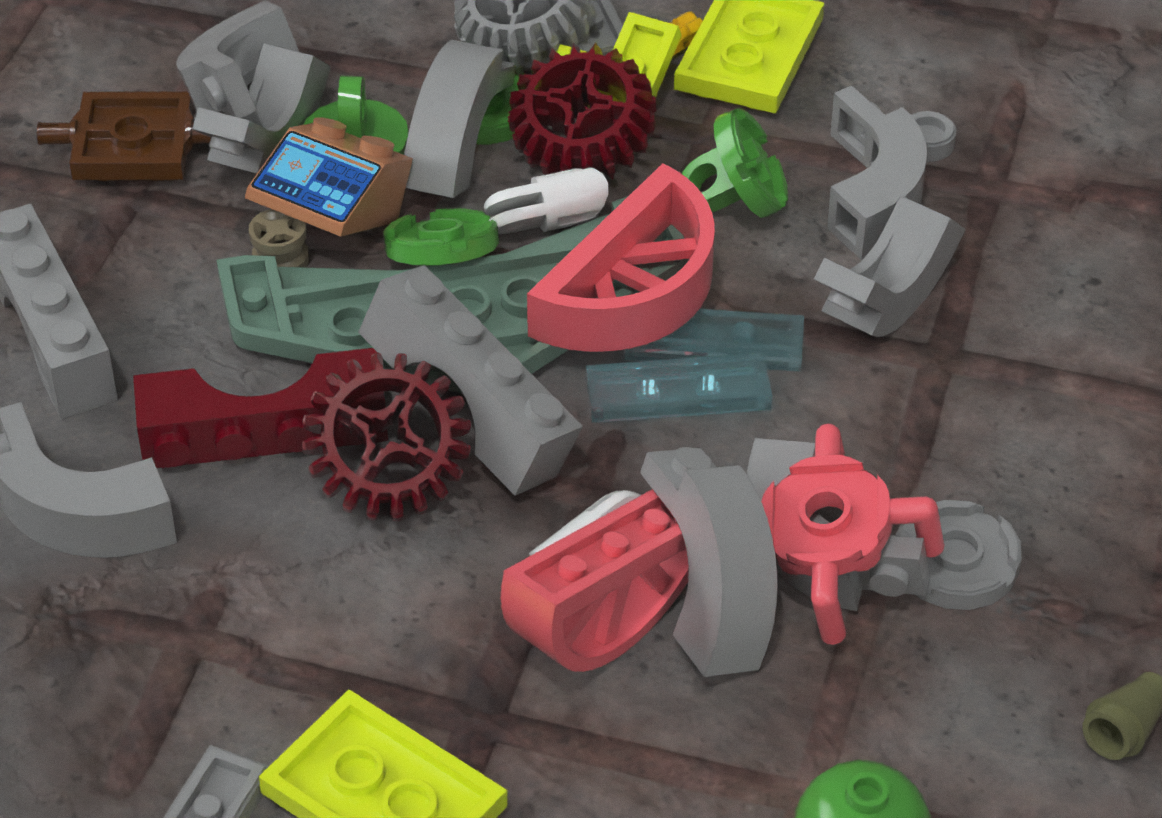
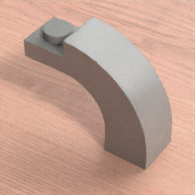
M264 0L210 28L181 52L177 58L176 66L196 112L198 107L215 112L223 111L228 115L243 118L257 111L247 85L253 81L263 43L299 52L281 7Z
M450 40L438 52L421 87L409 128L404 155L413 158L406 188L451 198L470 188L476 142L486 109L495 94L512 86L514 82L516 63L502 61L504 50Z
M263 43L255 75L249 89L257 111L243 118H238L198 107L192 129L211 138L209 143L211 149L207 160L258 173L290 127L303 125L306 118L319 108L331 66L312 55Z
M851 85L834 93L830 135L867 169L831 186L827 229L862 261L879 239L900 195L921 204L927 162V147L923 132L908 111L901 107L885 115L875 103L870 102Z
M900 195L879 239L860 263L848 269L829 259H823L814 280L830 288L831 291L821 311L876 337L892 333L906 322L931 293L949 264L966 229L950 217Z
M22 402L0 408V424L2 428V434H0V505L8 519L22 533L41 545L71 555L100 558L135 555L177 543L171 502L152 458L99 472H82L67 469L52 462L40 450Z
M762 438L754 439L747 475L761 501L765 490L773 481L776 486L791 474L790 466L803 459L815 456V443ZM817 511L810 517V520L815 523H830ZM890 535L886 545L881 550V558L876 566L867 571H852L838 575L840 607L857 611L862 590H872L892 597L903 594L926 596L930 571L924 538ZM776 559L777 572L794 588L811 598L812 576L788 574L780 568Z
M682 447L677 450L647 452L640 474L676 519L684 538L688 557L687 593L673 636L704 677L759 670L771 638L775 620L777 566L770 526L755 487L740 465L716 467L702 448Z

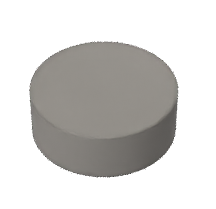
M922 111L911 115L923 132L927 147V161H938L948 157L953 152L955 146L956 126L953 121L945 115L933 111Z

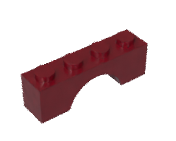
M374 348L316 354L309 370L296 383L278 392L261 396H239L222 392L204 381L195 368L133 375L136 425L142 460L152 458L156 468L301 452L303 451L302 442L304 440L321 435L303 428V418L305 415H325L311 404L313 393L323 392L334 397L335 395L326 384V377L333 372L339 375L346 383L351 381L347 372V362L352 359H356L360 363L364 373L370 372L371 355L377 351ZM384 391L365 395L350 406L355 409L360 405L372 411L382 410L386 408ZM339 422L337 423L334 433L336 447L363 444L357 437L350 434L349 427ZM375 429L373 431L369 430V434H377L376 442L388 441L387 429L384 432H378Z

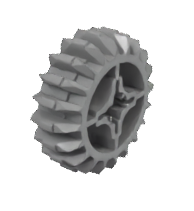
M455 0L454 18L456 23L454 27L458 39L462 42L504 50L502 61L516 63L515 71L519 75L526 68L532 67L533 59L545 64L550 62L549 56L552 48L557 52L560 44L572 47L574 42L578 47V42L588 40L589 29L595 25L594 17L596 12L593 4L595 0Z

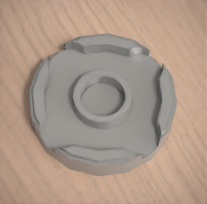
M959 500L936 502L940 516L944 550L936 557H927L930 577L926 596H916L923 601L945 609L972 610L994 604L1011 591L1019 575L1022 561L1019 537L1007 520L999 514L998 520L991 515L985 514L984 506ZM914 523L904 524L903 526L901 524L896 535L916 537Z

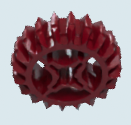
M573 42L570 54L563 56L552 48L549 56L550 62L547 64L533 59L532 75L519 74L518 90L510 92L509 104L511 110L508 116L510 131L514 133L512 135L514 145L519 150V153H524L525 161L530 167L541 166L544 175L576 168H594L599 172L604 171L612 180L616 173L615 165L621 164L632 169L633 162L635 161L633 152L646 153L648 146L647 136L654 135L656 128L655 112L657 111L655 96H652L651 83L646 74H640L639 66L635 63L634 59L623 62L622 55L617 48L603 56L602 49L596 42L589 52H581ZM599 91H603V92L609 93V94L613 95L614 97H616V98H617L618 100H620L621 102H619V101H613V96L602 94V93H600ZM542 125L552 126L553 131L565 134L566 138L551 133Z
M377 352L371 355V371L367 373L363 372L360 363L356 359L348 361L347 372L351 379L348 383L339 375L331 372L326 377V384L335 396L331 397L323 392H314L311 396V404L325 415L310 414L305 415L303 418L304 429L321 434L320 436L310 437L302 442L304 454L323 455V457L309 465L311 477L317 478L332 473L333 476L323 486V494L327 498H331L337 495L343 488L347 489L348 493L343 501V510L351 513L356 508L360 498L367 500L366 518L372 521L377 520L379 515V503H390V515L393 521H401L403 519L402 501L410 500L414 511L418 515L424 514L427 511V502L422 492L425 490L435 499L443 501L448 495V490L439 479V476L450 481H460L463 470L458 464L449 460V458H468L471 446L467 443L453 439L464 436L471 431L470 420L463 418L450 419L451 416L459 413L464 408L465 402L462 396H453L443 401L441 399L450 387V379L447 376H442L431 385L427 384L426 380L429 376L431 365L426 361H422L417 366L414 375L405 372L407 355L402 353L397 354L394 369H383V357L381 353ZM381 391L400 393L395 396L388 407L382 410L372 411L360 405L355 409L350 406L359 398L371 393ZM417 401L429 412L437 427L439 437L437 452L424 446V439L414 434L408 425L412 416V410ZM398 414H400L397 440H404V443L398 444L390 441L385 449H380L375 458L377 434H369V430L373 431L375 429L378 432H384L389 425H393ZM338 422L349 427L350 434L362 441L366 448L356 473L348 468L336 449L334 433ZM401 462L413 468L418 464L425 468L415 477L403 482L392 484L373 482L375 478H378L380 472L391 463Z

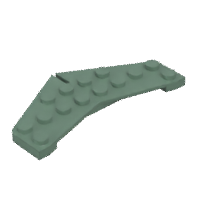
M627 197L613 201L612 211L615 208H617ZM609 214L504 254L479 257L461 263L430 265L426 267L440 279L444 286L532 374L569 349L555 347L528 337L527 293ZM670 225L653 242L684 239V237L673 225ZM243 255L216 260L230 333L234 343L245 350L313 363L316 354L373 348L358 332L378 285L382 279L411 270L277 267L275 256ZM687 259L634 266L666 281L684 267ZM617 280L612 282L616 297L639 292ZM383 359V369H393ZM419 364L406 368L405 372L414 375ZM431 365L430 373L426 380L427 384L431 385L438 378L447 376L451 381L448 391L462 393L457 384L445 372Z

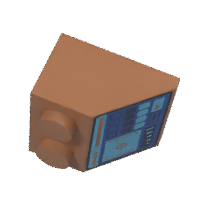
M317 117L314 118L313 123L290 127L248 185L245 199L342 237L387 225L399 218L413 158L393 151L394 144L386 139L375 136H362L359 138L346 133L347 126L333 119Z

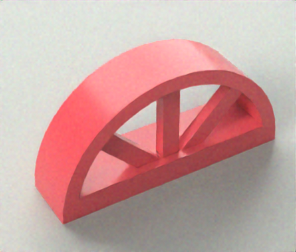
M662 163L527 293L528 337L545 344L569 350L585 352L619 351L659 340L687 323L706 300L713 275L715 224L710 206L700 190L684 175ZM670 225H673L685 237L684 239L653 242ZM690 258L681 270L666 281L634 266ZM617 280L639 292L616 297L612 282Z
M652 489L505 569L501 585V608L507 625L517 635L568 670L585 672L610 663L633 647L656 625L688 583V557L680 527L672 513Z

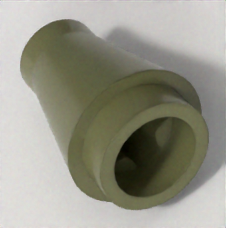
M1144 672L1136 680L1089 704L1082 729L1087 743L1096 753L1107 759L1119 760L1124 757L1135 756L1143 749L1162 714V676L1154 672Z

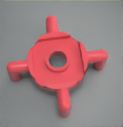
M823 424L816 431L815 456L803 459L790 466L791 474L776 486L773 481L765 490L761 502L770 526L778 565L788 574L812 576L811 601L820 637L823 642L834 645L843 641L846 636L845 624L838 599V575L852 571H867L876 566L881 558V550L886 545L892 527L895 524L914 523L916 537L924 538L927 557L940 555L944 550V540L938 506L932 498H890L888 488L878 474L876 478L864 470L862 462L845 456L840 430L833 424ZM823 507H836L843 511L842 515L831 523L819 524L810 520L815 511Z

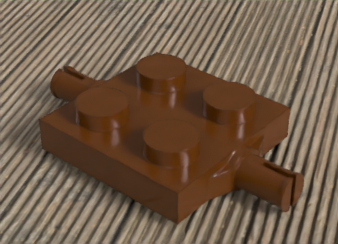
M188 91L83 92L80 109L70 122L37 123L38 145L71 144L72 152L69 164L72 180H183L187 154L194 144H209L211 138L192 129L194 124V106Z

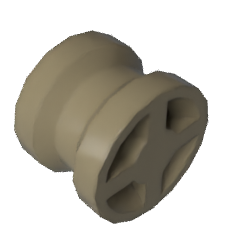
M273 209L262 211L253 217L249 224V238L254 247L252 255L275 256L277 267L306 268L308 266L309 251L308 246L304 242L306 240L305 222Z

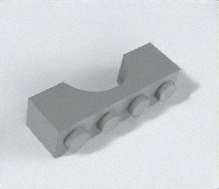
M32 204L0 212V299L4 307L13 304L29 340L41 381L60 419L62 420L118 401L109 349Z
M425 265L382 279L358 333L378 353H381L383 359L393 369L397 354L402 353L407 355L406 368L426 361L441 369L457 384L466 398L474 420L476 435L475 455L514 496L556 478L583 426Z

